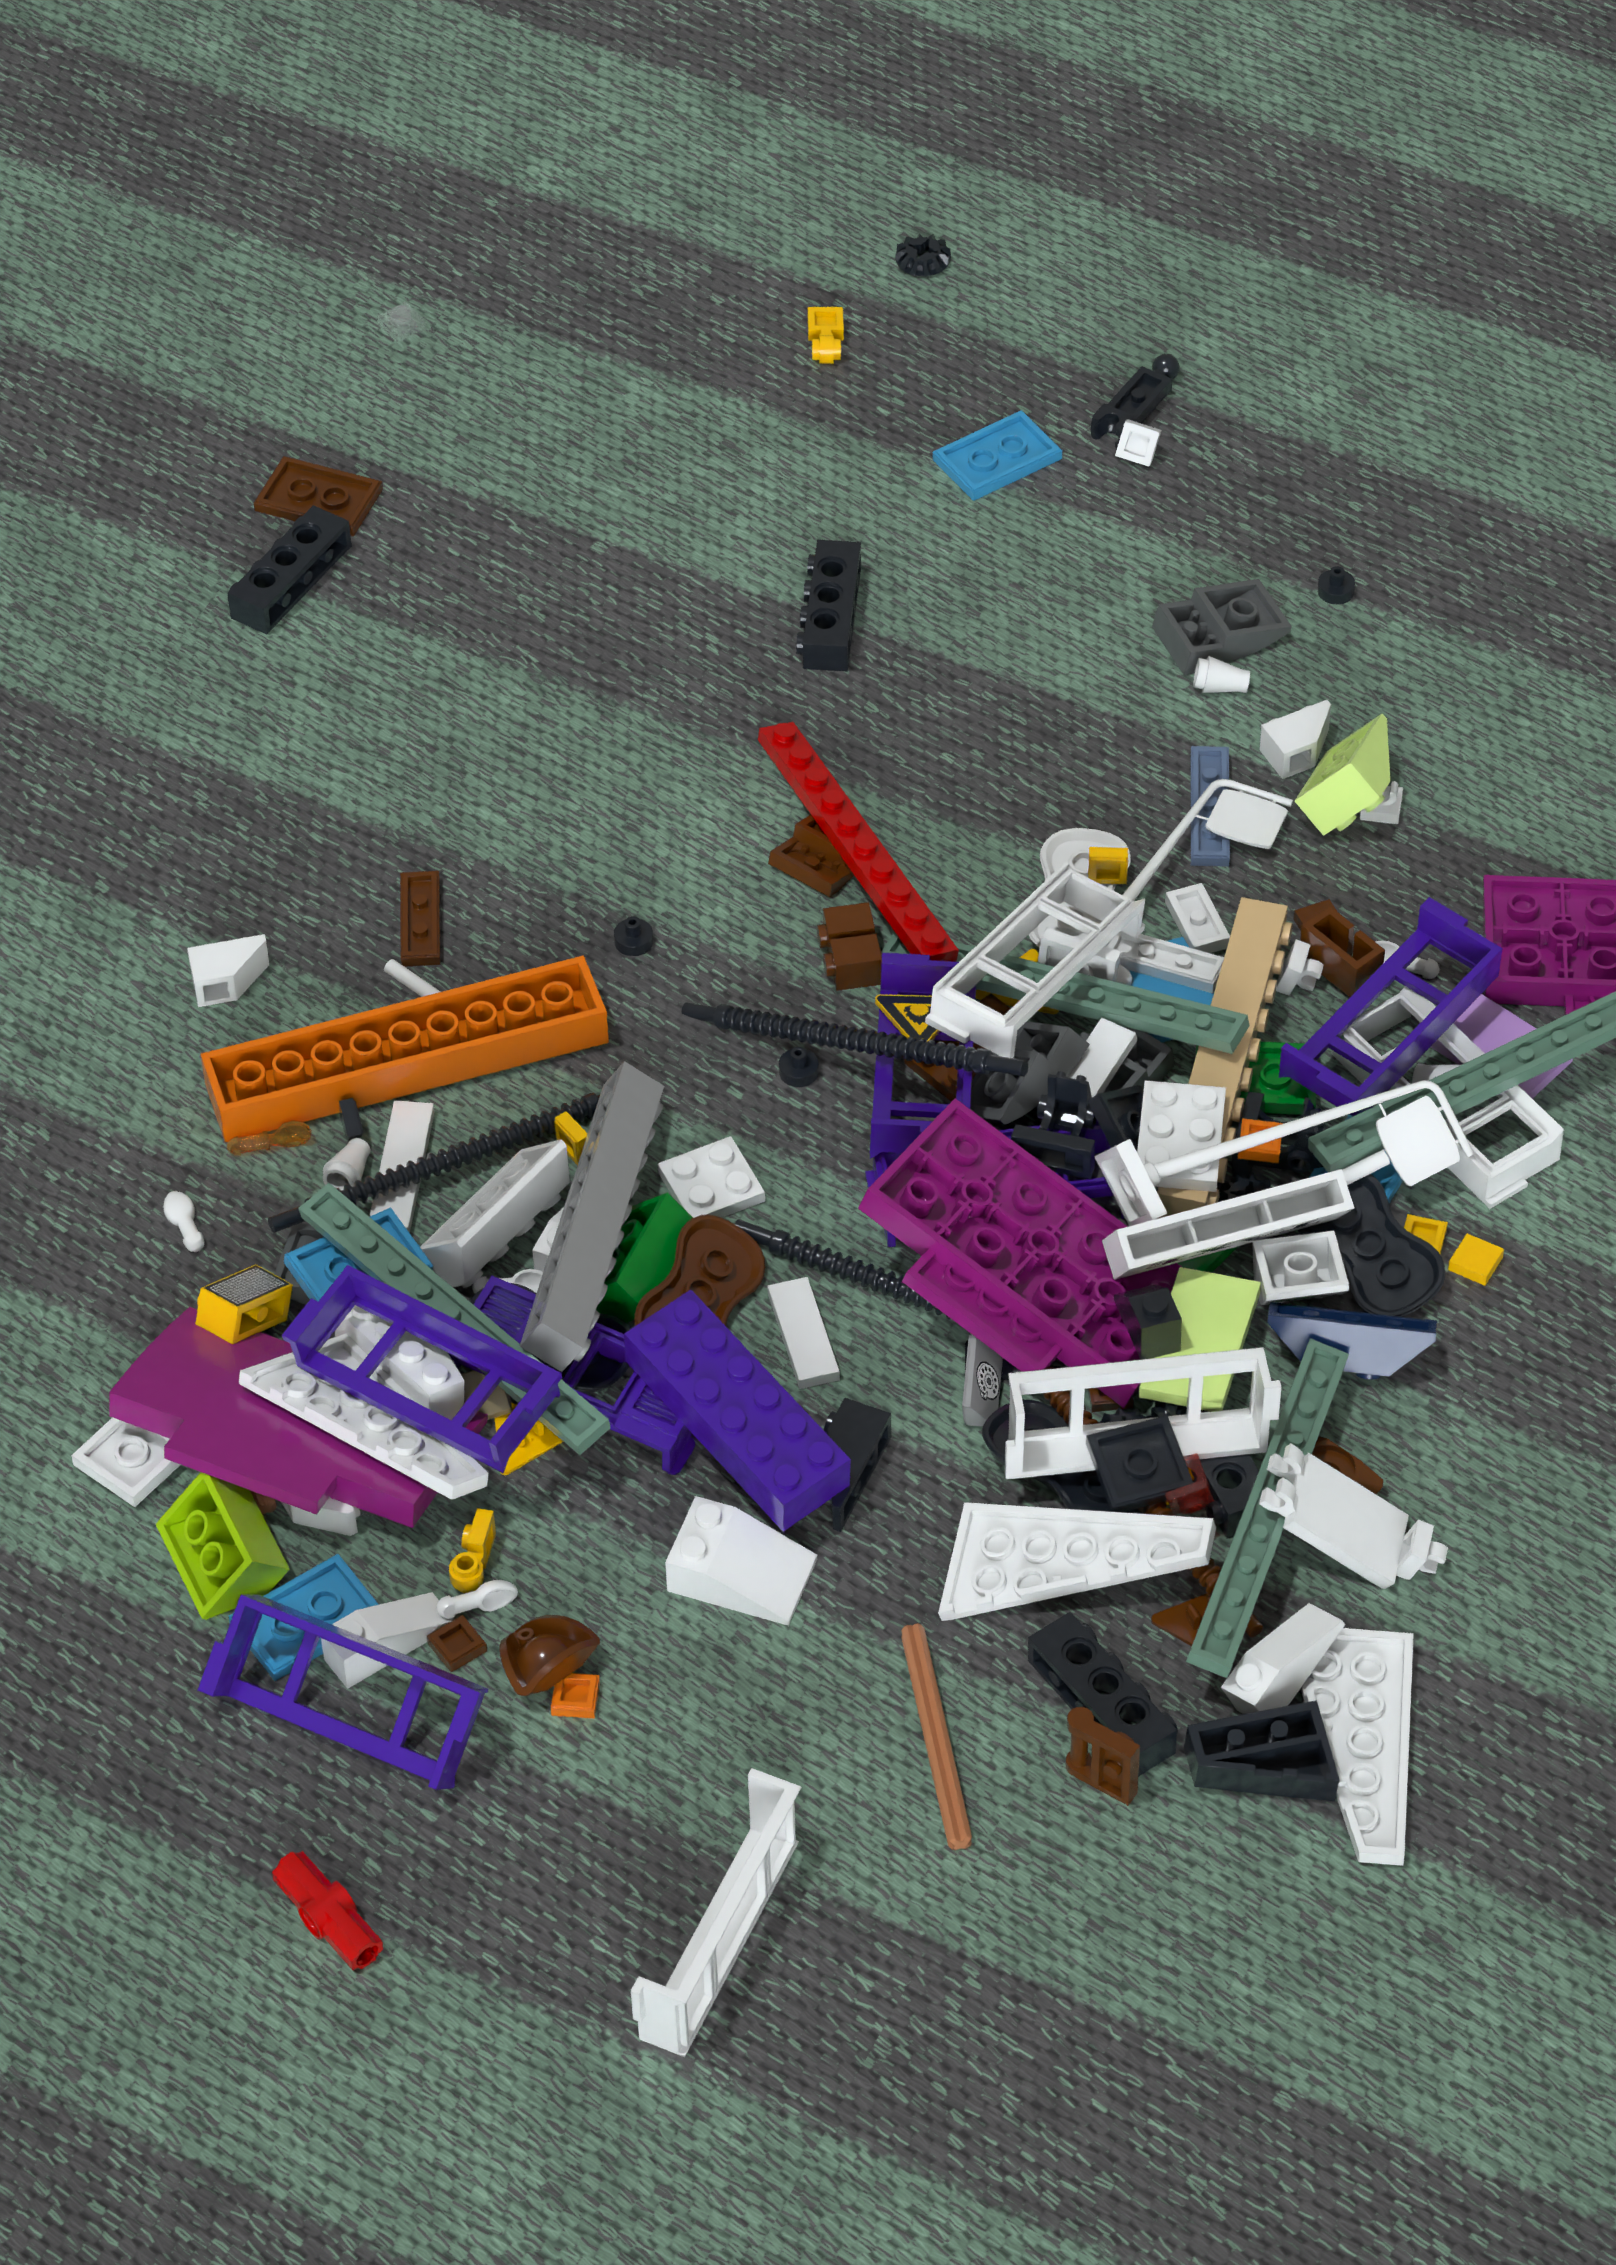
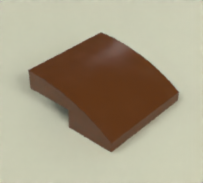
M811 814L795 824L792 838L770 851L769 865L828 897L838 892L854 876Z

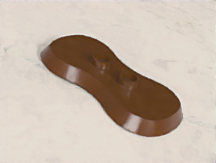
M709 1214L692 1218L682 1227L679 1233L675 1262L669 1275L639 1301L635 1312V1326L689 1290H692L726 1326L733 1308L742 1299L753 1293L763 1280L765 1258L762 1249L748 1233L726 1219Z

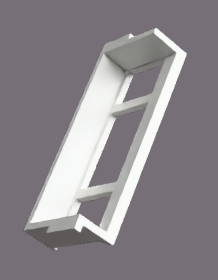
M1065 862L933 986L930 1014L926 1016L925 1023L964 1044L971 1040L999 1056L1013 1058L1017 1030L1116 934L1122 931L1137 938L1144 931L1145 924L1142 923L1145 899L1132 901L1068 868L1069 863ZM1064 901L1102 922L1097 924L1060 904ZM1049 915L1088 934L1038 983L999 963ZM987 973L1026 993L1005 1015L965 995Z
M1404 986L1399 994L1360 1015L1339 1038L1382 1063L1396 1048L1381 1056L1367 1041L1411 1017V1014L1421 1023L1436 1006ZM1452 1024L1438 1039L1463 1064L1485 1054L1455 1024ZM1332 1050V1055L1361 1083L1370 1076V1073ZM1402 1076L1390 1090L1409 1085L1410 1083ZM1518 1085L1496 1095L1499 1098L1497 1101L1462 1120L1459 1124L1466 1136L1511 1109L1539 1137L1493 1164L1469 1140L1468 1142L1474 1152L1469 1157L1466 1156L1461 1144L1458 1143L1456 1146L1460 1160L1447 1167L1489 1209L1528 1186L1526 1179L1560 1160L1564 1129ZM1446 1119L1445 1121L1451 1131L1454 1140H1457L1458 1138L1456 1134L1454 1133L1449 1121Z
M1263 1347L1008 1373L1010 1406L1009 1439L1005 1441V1478L1016 1479L1093 1471L1095 1467L1086 1446L1087 1435L1154 1419L1146 1418L1083 1425L1084 1392L1086 1388L1189 1378L1187 1412L1185 1415L1168 1416L1185 1461L1265 1453L1268 1449L1270 1420L1279 1419L1280 1380L1271 1381ZM1252 1371L1249 1408L1201 1413L1203 1376ZM1070 1390L1069 1427L1024 1431L1025 1411L1021 1395Z
M751 1768L748 1774L750 1830L666 1986L638 1976L631 1989L633 2020L638 2021L640 2040L680 2056H686L799 1843L796 1840L794 1801L802 1788L801 1786Z

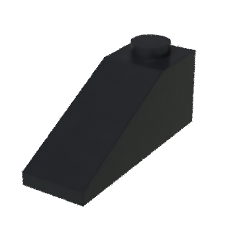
M844 1398L837 1412L832 1411L829 1414L824 1426L825 1433L851 1459L850 1486L831 1498L833 1530L839 1532L845 1526L892 1438L891 1413L848 1398Z

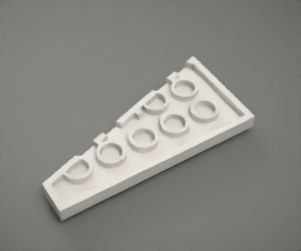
M346 1333L328 1339L318 1351L355 1371L367 1357V1354ZM293 1352L240 1370V1385L451 1500L487 1487L489 1473L474 1458L297 1367ZM380 1366L369 1377L413 1400Z
M964 1502L938 1614L941 1621L953 1620L1209 1565L1216 1525L1213 1518Z
M1343 1628L1300 1688L1305 1702L1317 1700L1340 1780L1336 1797L1358 1862L1402 1866L1404 1864L1414 1633Z

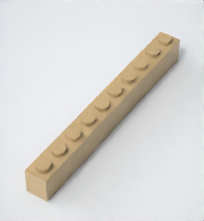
M1243 897L1240 900L1211 1006L1248 1015L1250 1026L1233 1054L1199 1046L1188 1083L1192 1085L1226 1087L1221 1143L1233 1140L1236 1137V1129L1232 1128L1233 1121L1240 1122L1245 1101L1244 1098H1240L1241 1091L1249 1092L1253 1068H1248L1249 1062H1257L1261 1039L1256 1038L1257 1033H1265L1269 1016V1009H1264L1265 1004H1273L1277 987V980H1272L1273 975H1281L1285 952L1280 951L1281 946H1289L1293 923L1286 922L1288 906ZM1219 1159L1217 1182L1223 1183L1225 1180L1228 1159ZM1159 1187L1157 1193L1167 1211V1214L1159 1218L1218 1203L1219 1190L1210 1192Z

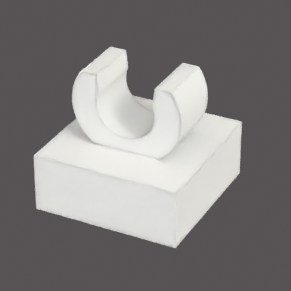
M1127 419L1115 456L1149 467L1153 461L1162 430Z
M1392 781L1391 786H1387L1383 792L1385 799L1370 812H1366L1365 809L1361 810L1360 820L1398 824L1403 787H1398V783Z
M1297 939L1295 940L1284 960L1282 972L1277 981V992L1290 995L1296 984L1302 989L1313 991L1316 979L1320 978L1324 965L1317 960L1307 959L1310 948L1309 944Z
M1418 1519L1406 1533L1396 1576L1410 1580L1418 1570L1435 1574L1438 1563H1445L1448 1547L1442 1543L1431 1541L1433 1525Z

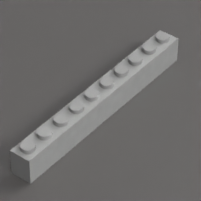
M625 1061L603 1085L519 1346L561 1372L573 1360L579 1362L590 1347L591 1340L587 1336L599 1318L600 1313L596 1311V1307L608 1289V1285L604 1284V1281L616 1263V1259L612 1255L623 1239L624 1232L620 1229L631 1213L632 1206L628 1203L639 1187L640 1180L636 1177L647 1161L648 1155L644 1151L655 1135L656 1130L652 1128V1125L663 1109L660 1099L664 1086Z

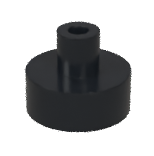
M1335 566L1320 575L1317 592L1323 601L1338 605L1344 604L1353 598L1355 579L1342 567Z
M635 916L621 921L614 929L616 949L627 956H639L648 952L653 945L651 925Z
M794 1047L786 1051L779 1059V1075L781 1080L792 1087H805L812 1084L819 1075L817 1056L812 1051L803 1047Z

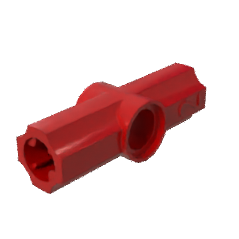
M292 1851L281 1858L277 1867L272 1871L273 1880L296 1905L301 1920L314 1937L318 1940L324 1937L352 1970L357 1968L363 1969L375 1961L378 1954L383 1950V1942L357 1913L356 1905L347 1890L337 1881L331 1883L303 1851L299 1853Z

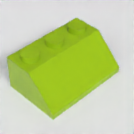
M200 1472L155 1524L202 1619L207 1620L235 1609L241 1594L261 1596L268 1594L290 1570L250 1490Z

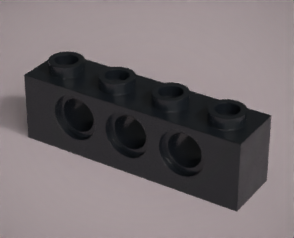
M313 505L303 516L295 521L294 525L282 538L274 542L272 548L252 565L249 572L239 582L231 586L227 593L231 619L267 635L352 547L349 521Z
M817 540L815 555L809 554L807 576L812 577V580H805L804 602H808V606H801L800 628H805L804 632L797 633L796 654L803 655V669L848 672L862 568L861 542Z
M1155 1401V1407L1151 1408L1152 1418L1166 1415H1185L1187 1412L1186 1406ZM1201 1410V1413L1211 1412V1411ZM1246 1454L1186 1461L1194 1476V1494L1200 1493L1206 1502L1205 1510L1207 1517L1213 1518L1215 1525H1219L1226 1539L1233 1537L1259 1472L1251 1456Z
M1069 1612L1028 1637L1029 1663L1071 1710L1076 1707L1088 1708L1092 1712L1095 1722L1114 1732L1127 1734L1135 1743L1140 1745L1138 1777L1176 1754L1178 1728L1173 1718L1167 1712H1161L1152 1703L1148 1691L1140 1682H1133L1124 1672L1119 1658L1112 1652L1107 1653L1098 1643L1094 1631L1088 1624H1081ZM1101 1692H1108L1111 1694H1101ZM1126 1722H1136L1138 1724H1128Z

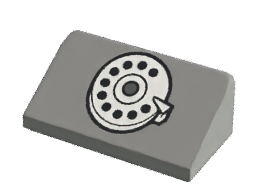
M972 1334L968 1338L962 1402L963 1419L966 1425L983 1426L988 1417L998 1410L1003 1357Z

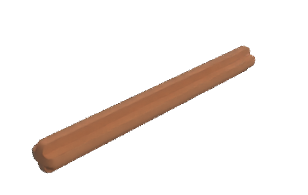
M918 1623L906 1625L901 1630V1638L947 1843L952 1850L966 1849L972 1844V1834L925 1629Z

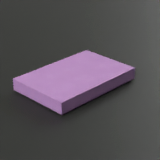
M1483 994L1453 1023L1484 1053L1536 1029ZM1439 1040L1431 1046V1048L1456 1064H1463ZM1573 1059L1537 1075L1518 1086L1533 1099Z

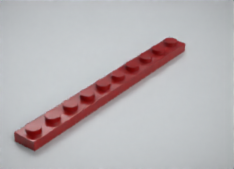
M779 723L759 728V743L910 954L930 955L929 960L957 962L959 952L957 946L795 723Z

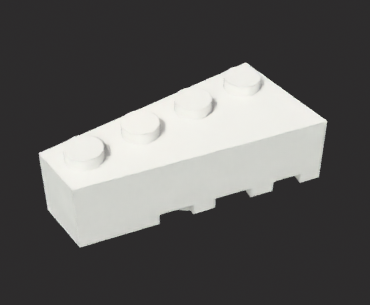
M355 1305L335 1330V1337L346 1333L368 1355L392 1324ZM406 1331L379 1366L415 1402L452 1420L464 1405L465 1381L448 1352Z

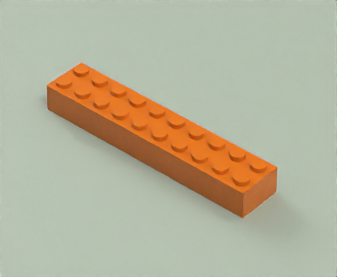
M583 955L201 1053L200 1055L205 1086L226 1143L340 1113L339 1101L353 1098L356 1101L357 1108L599 1046L609 1043L607 1011Z

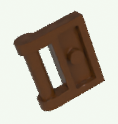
M1073 1708L1067 1715V1728L1071 1733L1070 1752L1066 1756L1067 1772L1129 1806L1138 1793L1140 1745L1135 1743L1127 1734L1114 1732L1095 1722L1094 1716L1088 1708ZM1088 1743L1092 1745V1757L1088 1752Z

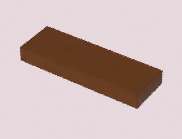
M439 871L400 872L401 965L404 967L440 965Z

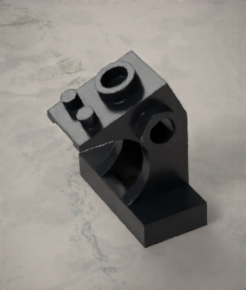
M1058 1071L1056 1075L1049 1074L1048 1094L1041 1095L1037 1109V1118L1043 1119L1039 1129L1015 1125L1011 1140L1055 1173L1091 1179L1095 1168V1140L1084 1137L1087 1128L1094 1129L1097 1119L1087 1101L1092 1098L1089 1082L1082 1075H1077L1076 1079L1066 1077L1067 1074ZM1057 1129L1072 1133L1071 1135L1053 1132V1130Z
M1248 1092L1235 1139L1240 1137L1242 1118L1283 1124L1287 1122L1273 1120L1265 1114L1263 1093ZM1305 1097L1303 1115L1298 1119L1322 1111L1320 1108L1316 1109L1310 1098ZM1321 1123L1281 1137V1144L1290 1146H1280L1278 1163L1238 1159V1153L1232 1154L1233 1177L1238 1174L1241 1178H1249L1253 1165L1292 1170L1299 1173L1322 1168V1164L1308 1148V1138L1328 1129L1329 1126Z

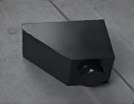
M1150 1285L1114 1294L1115 1304L1140 1360L1181 1351L1182 1318L1167 1287Z

